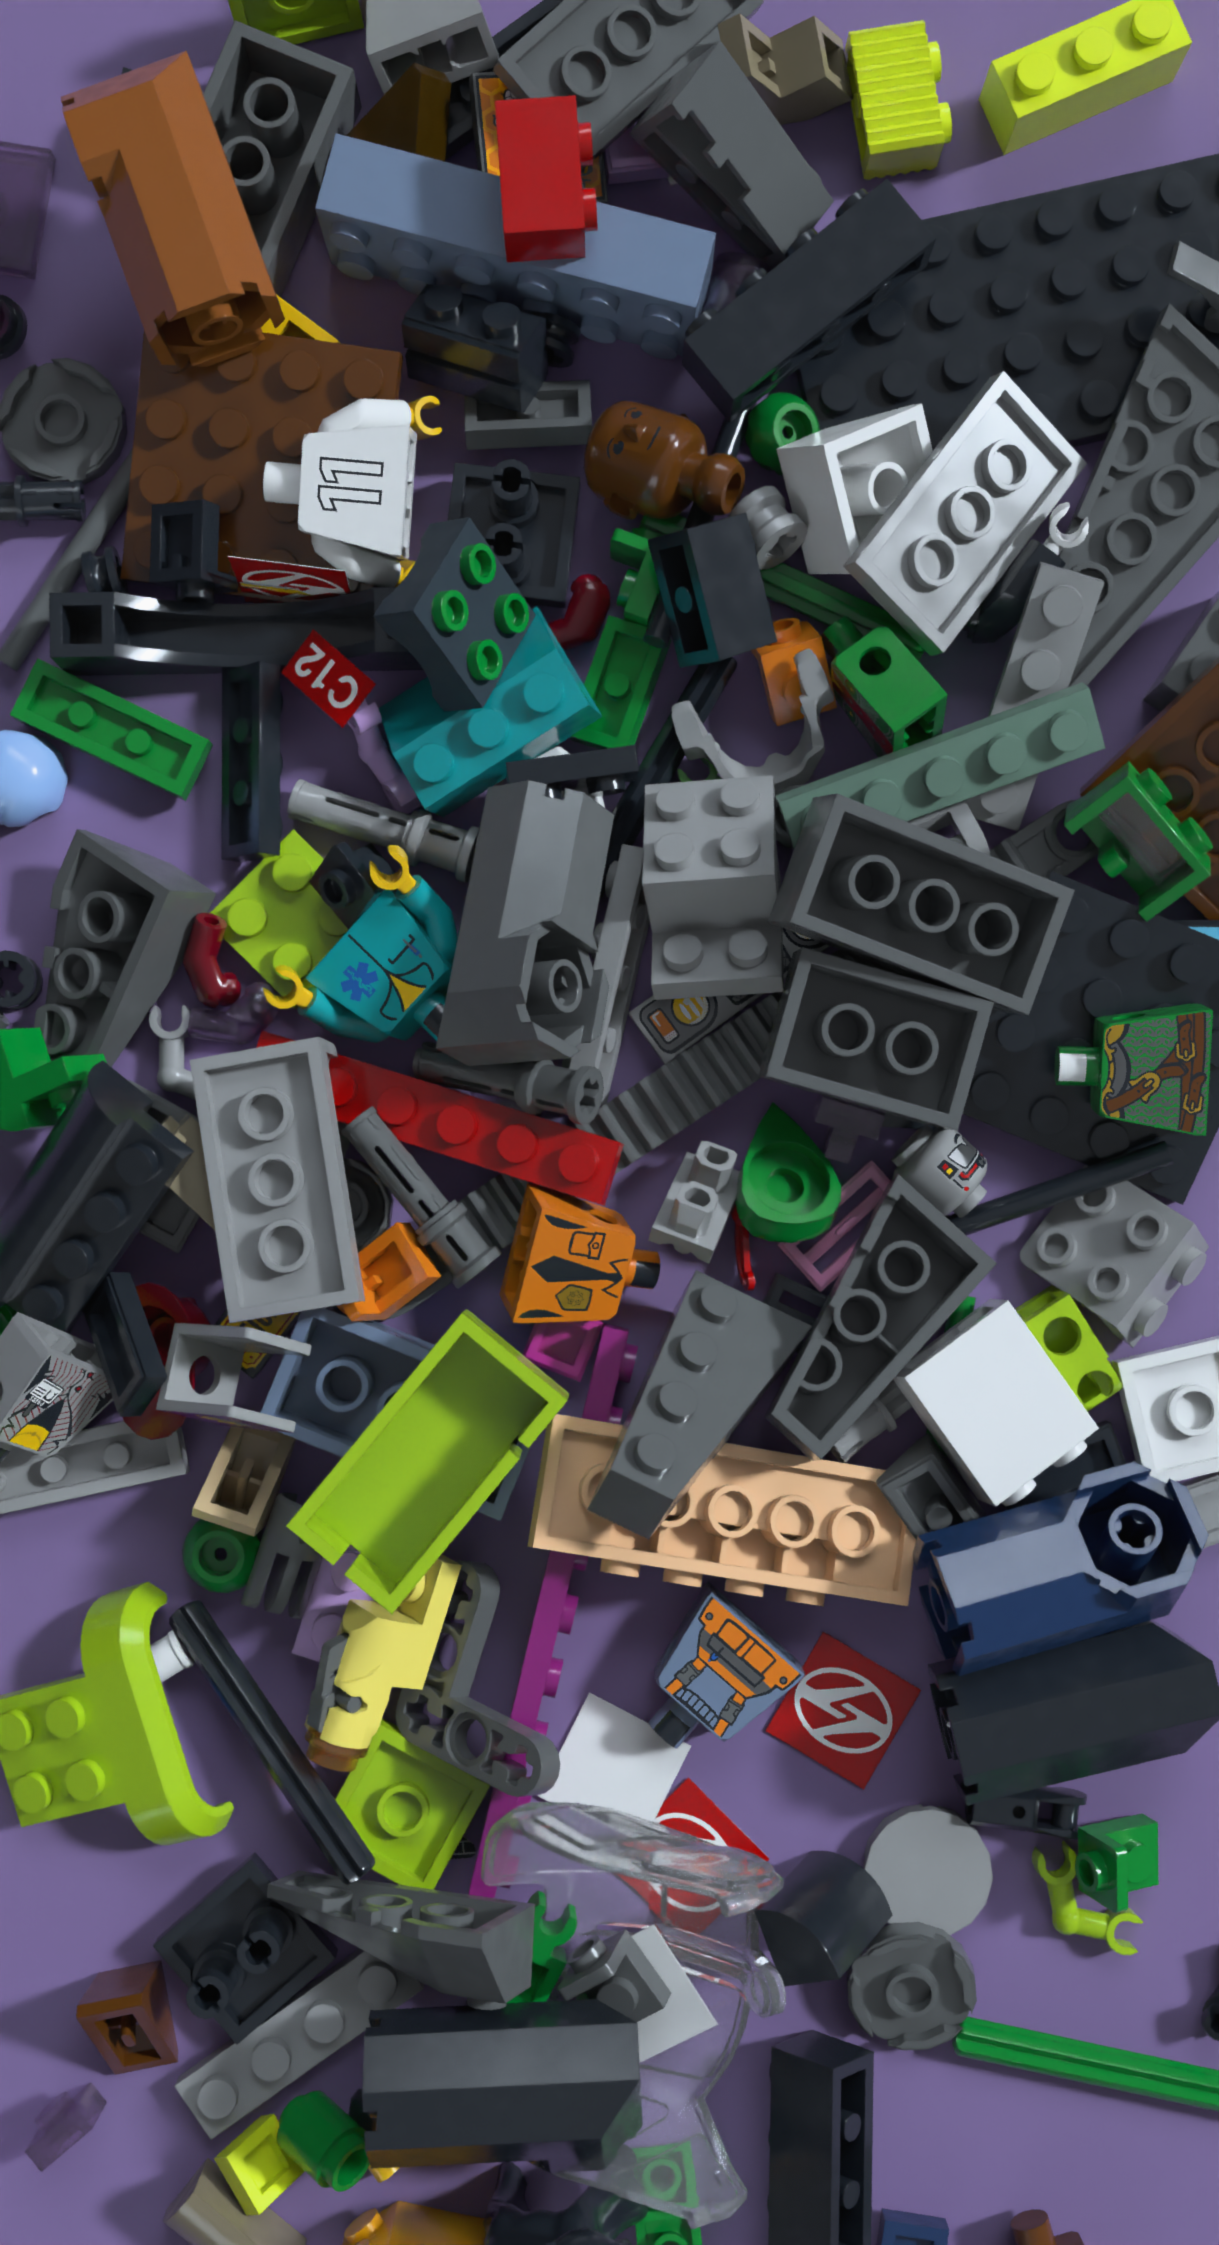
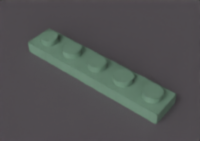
M1081 682L776 795L775 797L794 851L814 797L840 794L907 822L1100 751L1106 747L1090 688Z

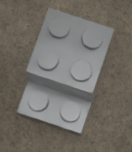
M773 775L645 785L642 885L652 929L651 986L654 1000L784 992L783 927L768 922L781 887L776 847Z

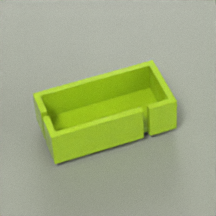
M466 1309L450 1326L286 1527L333 1566L351 1544L360 1554L344 1575L389 1613L393 1614L518 1462L522 1449L513 1442L515 1438L519 1435L518 1440L529 1448L568 1401L569 1393Z

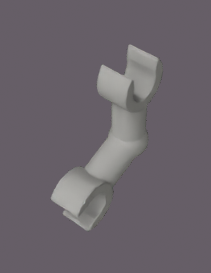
M154 1005L150 1011L149 1023L153 1032L159 1036L157 1082L165 1091L176 1092L195 1100L192 1073L184 1068V1039L193 1030V1014L186 1005H183L180 1027L175 1031L168 1032L164 1031L161 1025V1009Z

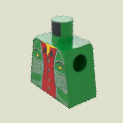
M843 617L830 625L822 633L824 649L833 659L831 662V682L835 699L878 758L942 734L948 694L887 626H878L863 636L849 617Z

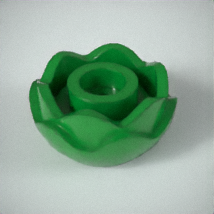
M779 392L770 394L751 410L748 416L745 439L752 457L762 468L775 471L776 474L783 476L776 449L820 431L814 411L803 399L790 393ZM783 428L786 429L787 438L783 436Z
M200 1519L185 1538L182 1549L183 1563L190 1578L203 1589L216 1593L234 1592L247 1585L260 1541L257 1534L251 1536ZM218 1548H224L227 1551L225 1559L217 1557L216 1551Z

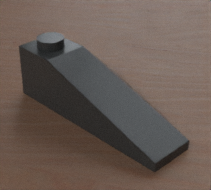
M76 830L52 888L50 908L57 909L58 914L53 946L44 947L42 967L50 969L46 1003L36 1010L34 1028H41L51 1061L62 1056L104 1054L107 1064L111 1067L113 1066L183 963V956L195 917L199 913H208L216 895L214 891L169 862L87 830Z

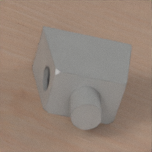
M478 0L366 1V52L384 94L413 63L443 72L449 81L453 83L471 76L472 73H479L493 68L497 59L500 58Z

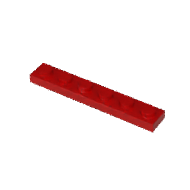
M262 1030L256 1048L295 1040ZM337 1054L338 1057L330 1059L328 1065L337 1121L349 1124L364 1111L374 1107L378 1116L399 1141L605 1206L622 1153L623 1143Z

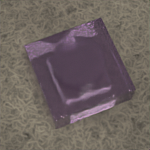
M89 2083L73 2098L66 2091L61 2093L35 2118L34 2122L39 2126V2129L26 2148L25 2153L42 2172L93 2129L107 2101L92 2083Z

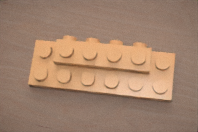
M556 1414L546 1426L527 1547L602 1558L600 1572L639 1578L640 1565L664 1568L663 1582L701 1587L703 1574L726 1578L724 1591L763 1597L765 1584L787 1587L785 1601L823 1607L825 1594L908 1606L914 1563L913 1550L916 1539L876 1484V1480L886 1470L823 1459L811 1461L806 1456L725 1443L650 1539H647L587 1510L623 1425Z

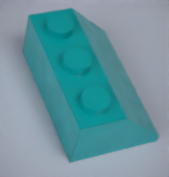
M537 606L532 609L536 615L483 708L444 712L432 696V688L428 677L378 708L392 754L424 809L445 817L486 791L488 787H492L507 777L506 762L534 759L603 717Z

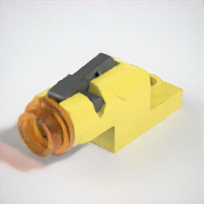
M441 1554L393 1614L389 1613L375 1601L349 1600L337 1636L328 1640L322 1646L316 1685L311 1693L309 1711L304 1724L307 1728L304 1738L309 1743L306 1757L309 1760L336 1771H354L359 1758L367 1756L372 1737L377 1733L389 1702L392 1687L423 1689L462 1565Z

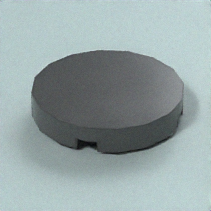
M70 358L51 359L53 363H45L39 367L34 364L22 370L4 391L0 404V431L2 432V441L10 458L35 481L82 480L83 485L103 476L120 457L127 436L125 408L112 384L91 365Z
M921 1922L892 1923L883 1927L846 1971L849 2008L860 2028L871 2037H873L874 2033L880 2038L887 2039L888 2046L900 2050L931 2049L952 2040L963 2029L959 2024L968 2017L969 2011H971L972 2015L977 2002L973 1965L962 1944L943 1929Z

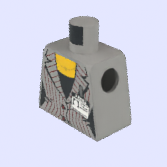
M19 1312L11 1319L0 1336V1463L14 1447L44 1457L56 1454L113 1401L94 1344Z

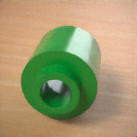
M316 2090L305 2095H299L284 2108L279 2119V2129L277 2132L278 2146L321 2187H332L337 2192L346 2191L362 2178L370 2165L365 2152V2130L323 2091Z

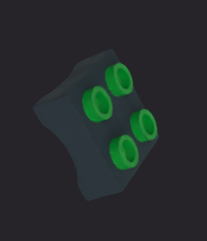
M466 517L431 523L421 538V548L414 566L400 585L382 601L373 617L386 634L403 645L419 662L429 679L433 698L442 710L447 712L484 707L536 615L471 518Z

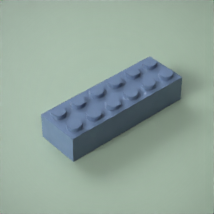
M335 134L315 209L331 264L336 265L342 273L350 277L370 280L374 275L397 281L400 287L417 295L421 293L426 284L436 286L451 285L459 289L463 294L493 303H511L517 306L520 311L526 313L548 312L562 316L575 323L579 327L581 334L590 340L600 343H613L618 339L637 344L647 354L661 359H674L677 355L683 357L685 332L690 324L704 312L710 289L716 239L715 232L596 201L598 231L585 232V258L507 263L500 176L353 137Z

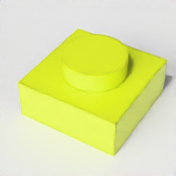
M274 2114L261 2115L214 2158L246 2216L260 2215L305 2172L278 2146L277 2132L279 2122Z

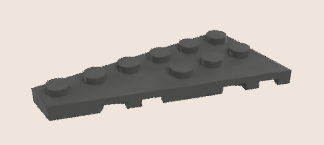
M1170 303L1160 313L1065 533L1072 534L1076 532L1082 521L1088 517V534L1081 544L1072 548H1064L1058 555L1066 563L1064 569L1102 579L1105 582L1068 687L1081 682L1088 685L1219 537V350Z

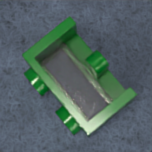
M1128 761L1083 797L1067 804L1064 826L1072 835L1080 828L1084 830L1099 848L1098 861L1104 871L1112 878L1121 874L1139 895L1138 907L1140 908L1138 913L1147 922L1211 875L1210 857L1206 853L1213 849V845L1204 830L1194 819L1188 817L1180 823L1165 805L1172 800L1171 793L1153 770L1147 768L1139 774Z

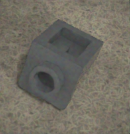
M627 1929L618 1932L604 1941L599 1936H593L580 1944L569 1955L567 1962L570 1968L557 1988V1991L565 2001L584 1992L589 1999H597L635 2022H639L664 2009L671 1995L670 1990Z

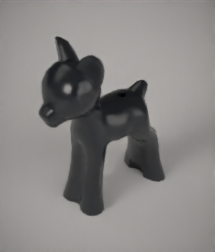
M621 2146L617 2150L615 2159L605 2170L598 2172L589 2187L567 2209L556 2212L543 2209L531 2211L525 2200V2191L528 2184L520 2168L513 2162L503 2163L499 2168L496 2188L489 2201L483 2221L486 2236L484 2245H632L627 2238L615 2239L627 2228L641 2222L648 2213L646 2197L635 2183L638 2168L634 2154L628 2148Z

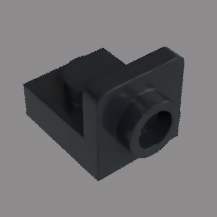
M204 499L152 505L149 583L176 591L175 599L185 602L214 603L215 594L238 592L236 577L218 571L219 505Z
M346 842L334 845L309 881L323 901L333 910L348 930L384 891V889L374 884L370 877V860L376 864L378 870L387 875L396 873L372 843L354 851Z

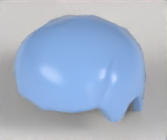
M15 730L0 731V825L7 827L27 826L39 816L56 811L63 802L68 781L67 771L62 754L46 738Z

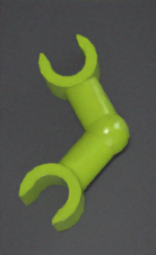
M1063 1840V1865L1057 1870H1047L1044 1856L1035 1846L1032 1852V1863L1035 1870L1047 1883L1054 1928L1065 1935L1077 1934L1105 1940L1116 1953L1121 1955L1137 1953V1949L1129 1941L1114 1938V1931L1119 1923L1123 1921L1143 1923L1133 1910L1128 1908L1126 1911L1113 1913L1108 1909L1105 1913L1077 1908L1072 1883L1076 1876V1853Z

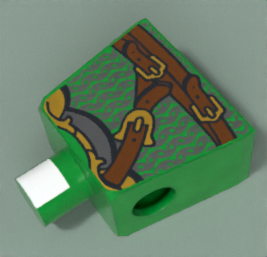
M1184 1004L1095 1018L1093 1047L1057 1046L1054 1066L1056 1085L1091 1086V1109L1099 1116L1192 1135L1206 1136L1213 1010L1201 1004Z

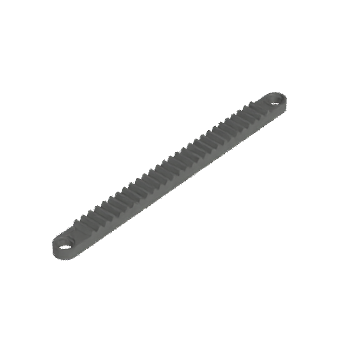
M1069 800L1057 805L989 851L992 857L1045 878L1048 870L1063 876L1069 875L1098 854L1099 848L1090 838L1087 846L1079 851H1071L1059 843L1056 836V828L1059 821L1065 818L1067 804L1075 801ZM842 950L831 954L838 958L911 978ZM782 992L772 993L716 1032L660 1067L651 1075L601 1106L597 1115L589 1124H574L572 1127L624 1144L615 1174H617L761 1078L758 1075ZM501 1173L457 1203L460 1204L462 1202L467 1208L465 1218L489 1247L497 1245L502 1250L513 1242L527 1184L534 1183ZM430 1245L424 1247L441 1277L387 1319H393L407 1313L452 1283L453 1273Z

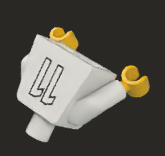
M429 395L407 404L404 400L363 398L324 418L317 433L304 434L301 464L266 462L263 477L265 501L298 504V530L311 535L315 552L336 569L345 570L349 579L377 587H398L416 562L409 560L417 440H424L442 432L440 427L432 429L425 426L421 421L420 411L421 409H432L440 406L439 400Z

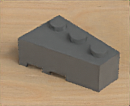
M721 40L672 77L629 133L711 218L765 270L773 268L786 259L785 253L790 245L804 232L814 228L834 202L823 186L820 176L808 165Z

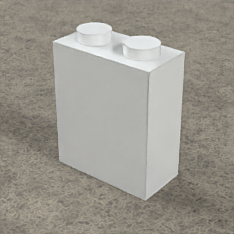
M989 1299L915 1354L893 1379L976 1498L995 1507L1000 1503L1004 1506H1009L1023 1499L1036 1486L1033 1478L1052 1464L1055 1467H1061L1073 1461L1087 1448L1084 1440L1099 1429L1009 1300Z

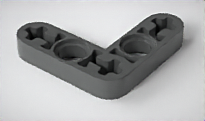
M457 1560L455 1562L462 1566L423 1689H401L395 1713L397 1727L401 1735L410 1743L507 1795L524 1797L544 1794L554 1786L559 1777L560 1759L554 1743L545 1735L468 1697L499 1601L500 1585L495 1571L486 1563ZM464 1580H466V1585L473 1590L470 1601H468L467 1593L462 1591ZM452 1614H455L454 1619L464 1620L465 1624L451 1622ZM447 1634L451 1635L455 1640L458 1651L456 1661L449 1670L442 1666L438 1654L439 1645ZM425 1703H427V1710L431 1714L441 1719L450 1718L447 1724L429 1725L430 1718L423 1713ZM475 1720L482 1724L486 1733L485 1749L477 1758L470 1752L466 1739L468 1729ZM506 1753H526V1762L533 1766L532 1775L526 1777L527 1768L512 1759L503 1760Z

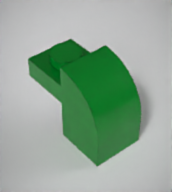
M40 1027L0 1029V1129L5 1131H23L54 1127L92 1067L101 1061L106 1062L104 1054L62 1056L51 1061Z

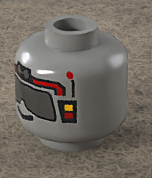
M924 1124L900 1146L891 1158V1161L897 1166L892 1180L899 1174L944 1216L953 1211L959 1218L964 1217L987 1193V1190L980 1185L986 1175L987 1160L957 1130L932 1129Z

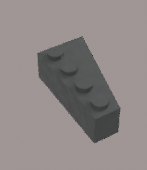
M898 1174L887 1185L764 1417L811 1461L821 1460L997 1263Z
M696 1270L670 1316L587 1510L642 1537L650 1539L700 1473L721 1450L731 1434L752 1411L766 1390L783 1372L812 1326Z

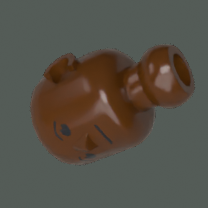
M616 402L602 412L592 427L584 452L583 468L587 485L599 499L603 500L604 505L611 512L628 520L635 519L637 514L656 519L674 518L687 509L692 501L705 514L722 516L730 513L738 504L745 483V470L733 455L725 453L707 455L704 434L694 421L688 419L685 413L677 415L639 402Z

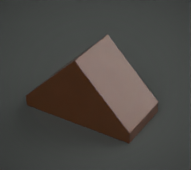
M158 1960L99 1972L77 2005L76 2019L113 2073L117 2075L177 2063L178 2046L162 1961Z

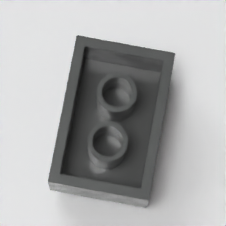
M802 947L793 952L784 983V992L781 993L758 1077L932 1127L958 1130L994 1002Z

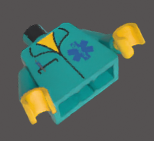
M389 845L388 852L401 864V868L398 872L387 875L379 871L376 864L370 860V877L374 884L384 889V891L306 977L314 986L307 990L303 987L294 969L286 965L276 966L275 970L282 976L293 980L294 986L292 991L285 996H277L262 987L267 1001L272 1006L288 1009L297 1005L299 1015L336 1036L372 1043L381 1042L389 1036L406 1041L422 1027L437 1041L458 937L452 910L420 875L411 876L409 874L408 856L405 851L397 845Z

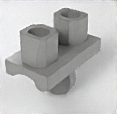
M701 1141L696 1154L686 1152L654 1221L648 1240L657 1244H674V1248L682 1254L692 1252L699 1260L710 1263L736 1202L738 1174L740 1171L733 1168L738 1154L731 1149L709 1141Z

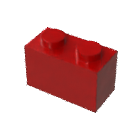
M576 95L496 100L495 111L507 263L585 258V232L598 231L595 188H582L581 166H593L591 122L578 123Z

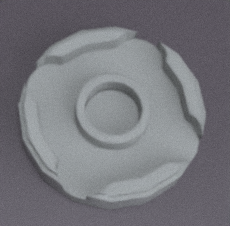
M921 1804L905 1806L885 1817L868 1838L863 1868L874 1878L888 1901L893 1916L887 1923L921 1922L943 1929L949 1935H952L971 1924L986 1905L993 1881L990 1853L974 1825L968 1824L967 1820L955 1810L942 1806L923 1807Z

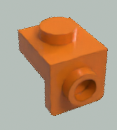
M785 618L774 621L773 626L777 642L751 650L758 660L771 719L776 726L804 718V714L800 710L802 704L799 696L802 695L793 659L795 654L805 649H811L817 656L833 691L822 637L808 621L800 622L797 618ZM835 696L834 701L824 706L820 713L837 708Z
M396 1222L358 1253L365 1301L337 1306L351 1321L386 1320L441 1277L425 1247L416 1239L418 1235L415 1233L411 1223Z

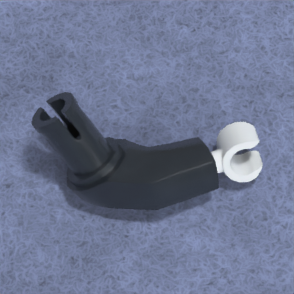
M1070 503L1059 504L1053 509L1049 517L1050 535L1042 544L1031 539L961 629L968 631L967 638H971L972 643H994L1019 623L1039 561L1064 568L1066 563L1058 555L1064 548L1078 546L1085 540L1089 527L1088 517L1082 521L1076 532L1063 534L1057 529L1056 525L1067 513Z

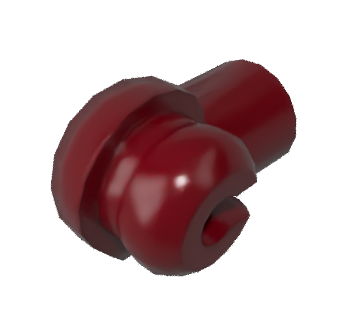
M582 574L573 581L570 587L573 595L564 618L548 623L564 651L593 641L599 635L610 609V591L601 579L594 574Z
M199 913L194 920L183 956V965L196 997L202 1004L212 1009L218 1005L224 1007L233 1006L240 997V982L237 980L236 975L231 972L221 973L217 962L227 922L211 913Z

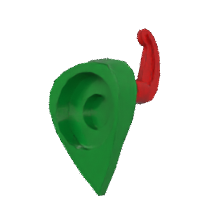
M772 1102L759 1123L738 1174L736 1202L731 1211V1217L735 1222L734 1239L737 1270L745 1291H753L756 1284L750 1262L749 1233L754 1237L773 1242L795 1243L814 1239L828 1232L837 1216L839 1203L841 1202V1184L830 1161L803 1129L774 1102Z

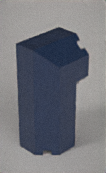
M1130 1462L1085 1475L1077 1491L918 1535L913 1550L915 1570L928 1567L930 1580L927 1585L920 1586L919 1591L921 1602L939 1651L945 1659L956 1657L952 1669L958 1676H962L1169 1615L1186 1588L1195 1569L1198 1557L1209 1536L1188 1488L1170 1478L1167 1483L1149 1475L1151 1469L1136 1462Z

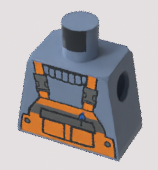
M708 1581L654 1669L655 1682L670 1697L650 1719L649 1725L664 1741L676 1749L699 1723L703 1724L718 1739L725 1742L794 1687L804 1677V1671L800 1662Z

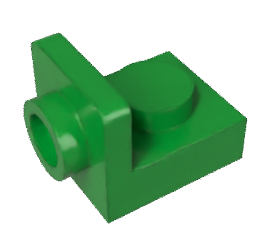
M615 528L610 540L611 559L639 570L638 572L630 568L628 569L622 582L616 605L625 608L624 620L648 626L660 593V588L647 540L660 535L643 528H632L630 532Z
M1141 1813L1078 1827V1855L1075 1860V1872L1079 1881V1890L1113 1913L1128 1909V1892L1159 1885L1158 1822Z

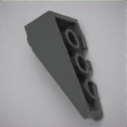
M306 1871L294 1872L268 1884L267 1897L442 1994L467 1997L466 2004L469 2007L480 2010L501 2009L506 2007L507 2002L531 1987L535 1904L362 1879L346 1885L342 1883L338 1876Z

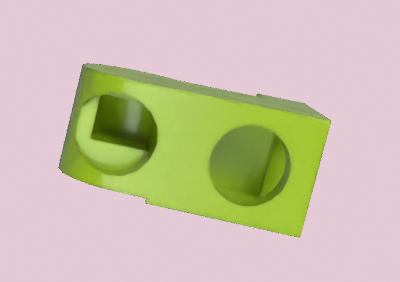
M1051 1285L1015 1308L1087 1412L1123 1389L1119 1377L1107 1359L1109 1356L1070 1294Z

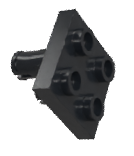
M515 459L503 460L496 467L455 462L447 521L466 517L471 518L528 604L566 609L581 486L580 477L529 471L523 462Z
M256 1852L158 1936L153 1944L156 1951L189 1988L186 1994V2001L190 2011L199 2018L210 2019L214 2017L237 2045L336 1958L339 1950L317 1924L267 1897L268 1884L278 1880V1878Z

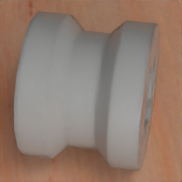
M764 486L754 490L744 497L729 515L730 517L746 512L751 535L756 546V556L760 570L770 569L788 559L800 547L808 532L807 525L800 516L786 511L785 498L774 486Z

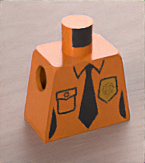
M527 1184L499 1296L514 1323L609 1320L617 1313L624 1286L653 1289L656 1286L660 1274V1256L656 1251L635 1249L636 1235L622 1214L617 1211L545 1187Z

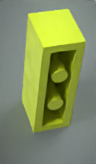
M1131 0L991 61L979 102L1003 155H1006L1173 82L1192 44V40L1173 0Z

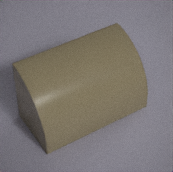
M209 2158L204 2161L169 2205L163 2217V2222L191 2245H306L307 2241L306 2237L269 2207L260 2215L246 2216L218 2165Z

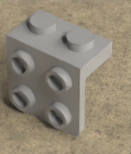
M1124 1181L1054 1205L1021 1249L1020 1260L1029 1270L1057 1289L1070 1294L1073 1300L1097 1315L1113 1335L1134 1348L1142 1336H1151L1163 1323L1168 1312V1305L1166 1304L1180 1285H1189L1200 1274L1206 1262L1207 1255L1205 1252L1209 1246L1195 1223L1129 1181Z

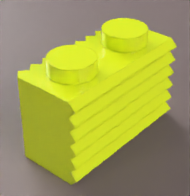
M920 20L848 32L844 53L853 100L850 102L863 178L871 180L874 177L883 178L886 175L895 176L899 173L906 175L911 171L918 173L923 169L930 171L936 168L944 144L951 142L952 118L948 103H938L936 83L941 80V54L937 41L928 42L925 21Z

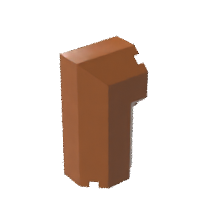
M187 50L61 96V103L64 106L62 107V112L88 182L92 181L100 198L97 203L105 219L148 342L161 365H176L173 354H188L192 366L208 367L256 349L265 340L261 327L271 318L276 329L285 320Z

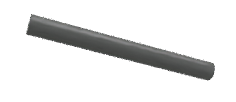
M133 448L1 647L0 661L17 672L49 624V593L70 592L83 572L81 564L82 552L91 551L93 555L95 554L128 504Z

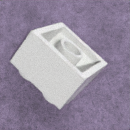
M922 403L825 428L776 449L792 512L800 516L807 525L808 532L801 547L808 574H850L843 567L932 453L933 450Z

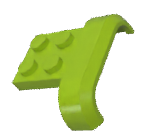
M149 1581L109 1592L98 1598L89 1608L82 1626L80 1642L84 1673L0 1695V1761L21 1827L125 1803L127 1811L138 1830L148 1840L158 1845H173L209 1837L226 1827L234 1810L233 1804L228 1801L211 1806L203 1801L197 1793L150 1646V1625L155 1612L165 1605L168 1599L164 1591Z

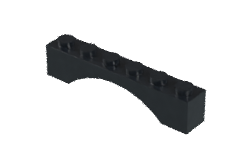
M397 587L370 588L351 594L315 600L260 604L185 602L141 597L119 592L49 593L50 658L62 670L74 676L218 674L257 661L280 665V672H282L313 629L361 671L423 670L415 657L397 640L386 634L373 617L382 601Z

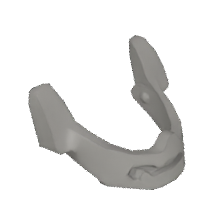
M805 649L793 657L802 692L799 699L802 704L800 710L804 714V728L798 746L789 755L784 756L777 752L767 757L764 765L760 767L745 766L731 759L720 749L719 743L715 742L712 734H708L691 702L683 701L672 706V719L686 758L688 760L698 758L709 760L719 773L721 779L773 775L775 795L787 787L804 785L808 782L825 752L820 712L824 706L834 701V694L826 674L813 651Z

